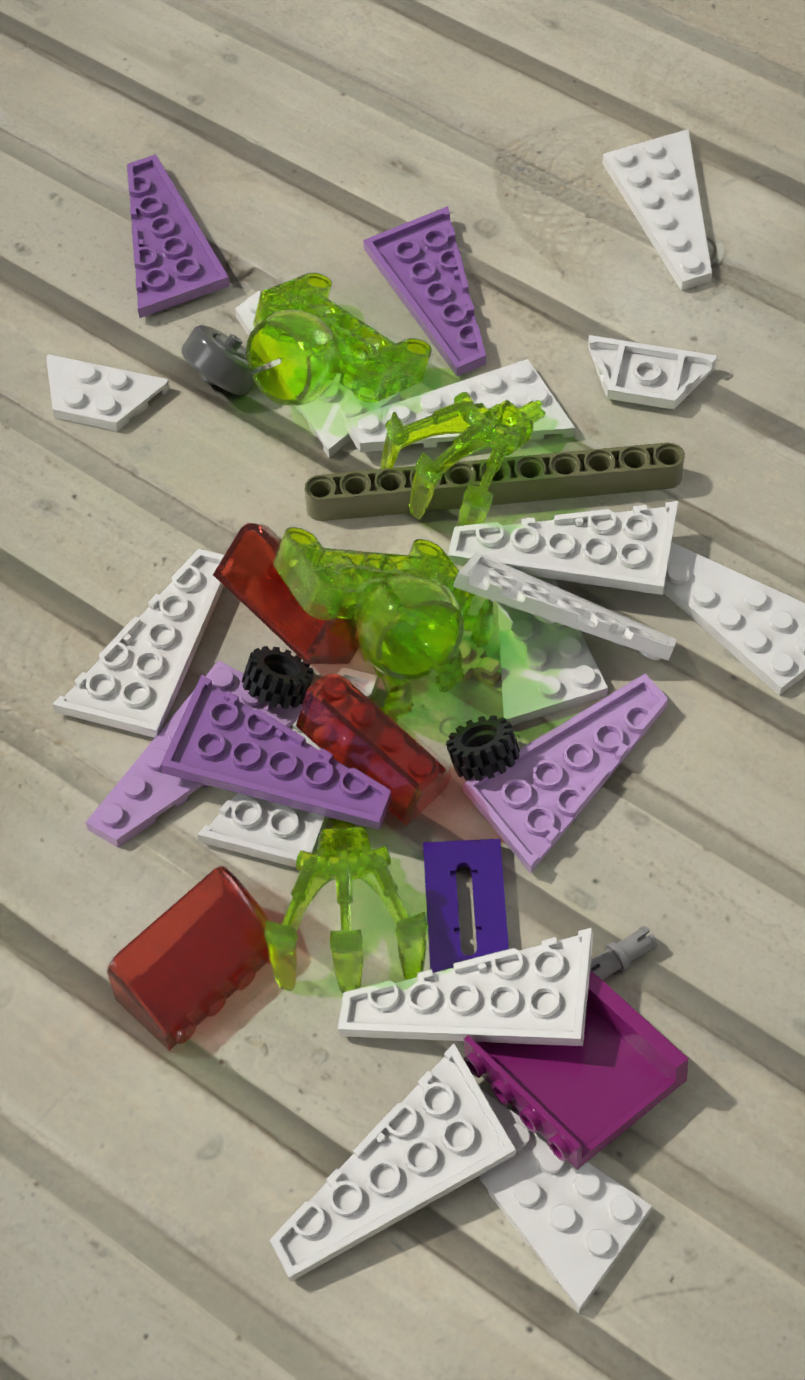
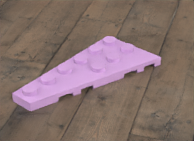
M219 660L205 676L212 680V684L225 693L230 691L238 696L239 701L253 710H261L288 728L300 716L304 717L310 710L301 704L296 708L289 705L288 709H282L281 704L272 707L269 701H265L264 704L259 702V696L251 697L248 694L249 690H244V683H242L243 673ZM193 692L85 822L88 831L114 846L120 847L154 824L156 817L172 806L177 808L188 801V795L200 787L207 788L209 786L164 774L161 769L162 760Z
M645 673L521 748L519 759L514 760L515 765L512 768L505 766V773L500 774L497 771L494 773L495 777L488 779L487 775H485L482 781H476L474 777L470 781H466L463 783V792L531 874L667 708L668 698Z

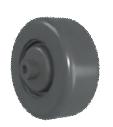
M206 325L196 326L181 349L185 360L202 375L201 379L210 386L217 385L237 395L248 394L262 374L260 362L242 346L243 341L234 334L227 336Z

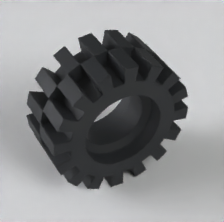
M262 646L261 650L256 648L249 656L242 677L244 690H249L248 694L251 697L259 696L258 701L263 704L265 701H269L272 707L281 704L282 709H288L289 705L296 708L299 704L302 705L306 699L314 676V670L309 668L310 663L308 661H302V656L298 654L292 656V651L286 649L285 652H281L280 647L273 646V649L270 650L268 646Z
M491 715L486 720L485 716L478 717V722L475 723L471 719L466 722V727L460 725L455 728L457 733H451L448 736L449 740L446 741L447 750L455 772L460 778L464 776V779L469 781L473 776L476 781H482L485 775H487L488 779L494 778V773L497 771L503 774L506 772L505 766L512 768L515 765L514 760H518L520 757V749L512 725L504 717L497 719V716Z

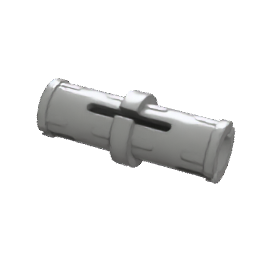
M642 926L620 942L612 941L606 945L604 952L591 959L590 969L602 980L607 979L618 971L623 973L629 969L630 963L650 950L657 948L656 939L653 934L646 937L650 930L646 926Z

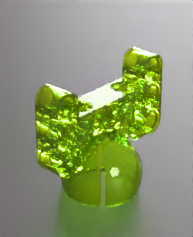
M307 273L263 290L260 293L253 322L254 329L251 331L247 341L246 359L250 370L277 359L281 360L280 364L253 375V380L257 387L270 400L287 406H298L312 402L325 394L334 382L337 373H339V383L352 391L358 399L369 403L379 402L423 380L432 352L431 346L417 338H408L394 343L329 300L332 281L327 276L319 273Z
M289 527L284 533L273 562L274 567L301 607L309 615L322 620H331L332 618L352 619L354 613L359 611L357 618L358 640L364 655L378 671L395 679L412 680L432 673L431 665L414 643L416 639L421 642L438 667L443 666L451 659L461 644L464 634V621L475 598V594L453 587L460 571L439 545L424 539L415 540L408 555L323 548L318 539L309 531L302 528Z

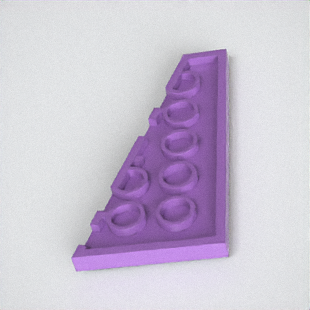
M157 155L128 163L127 174L139 318L230 286L227 273Z
M444 207L363 240L365 252L456 377L486 365V353L479 326L476 322L473 302L470 299L469 286L460 251L457 247L454 227L451 224L449 207Z
M202 674L161 763L162 773L376 830H380L392 799L390 789L355 768H347L334 760L333 754L323 748L318 750L308 744L302 735L261 710H253L239 701L238 696L230 691L225 693L212 684V680Z

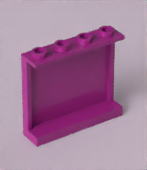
M591 969L583 1046L476 1043L469 1035L463 1038L464 1062L470 1072L477 1078L482 1076L491 1085L496 1098L504 1105L510 1104L519 1113V1117L526 1128L533 1133L538 1131L547 1140L552 1153L561 1161L567 1160L576 1170L687 1081L689 1058Z

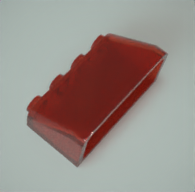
M260 523L245 524L237 533L213 576L306 664H349L360 647L361 632L344 596L267 525Z
M327 674L307 689L296 727L320 749L323 748L333 754L334 760L349 769L355 768L390 789L392 799L388 810L405 826L414 820L446 789L451 778V769L448 763L361 685L338 674Z
M220 866L205 876L120 950L111 960L107 968V974L115 1000L170 1051L178 1043L183 1044L188 1041L195 1033L196 1027L206 1017H213L219 1013L224 1007L226 999L236 990L245 989L253 981L256 972L266 963L272 964L282 955L286 946L285 936L241 881L225 866Z

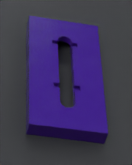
M500 839L423 842L430 970L432 969L433 973L454 968V963L509 949ZM462 866L468 867L472 875L477 951L470 956L463 954L460 942L456 870Z

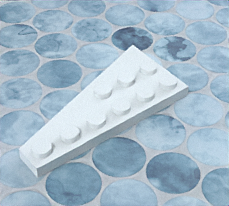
M672 542L663 593L779 696L805 677V603Z
M198 549L171 577L172 582L160 595L155 594L148 602L149 607L139 618L135 616L99 654L100 659L87 673L82 672L75 679V686L64 697L60 695L52 704L54 712L155 738L164 727L233 567L232 557Z
M342 667L316 697V703L304 717L300 716L292 725L293 731L305 737L306 742L318 750L323 748L333 754L334 760L347 767L376 692L378 676ZM237 793L231 801L227 800L219 809L220 814L209 826L205 825L197 835L200 843L308 871L328 817Z

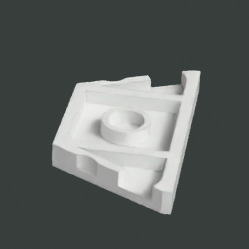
M589 335L588 350L607 399L674 410L716 366L717 355Z
M50 354L46 357L52 409L56 419L118 432L130 422L132 417L141 414L149 407L148 401L159 392L165 395L170 389L169 381L165 378Z

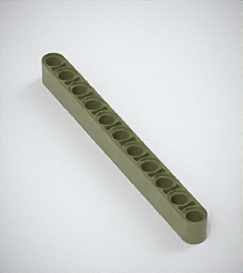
M666 442L321 474L311 477L305 483L306 509L312 519L330 521L670 489L676 487L682 481L685 452L679 445Z

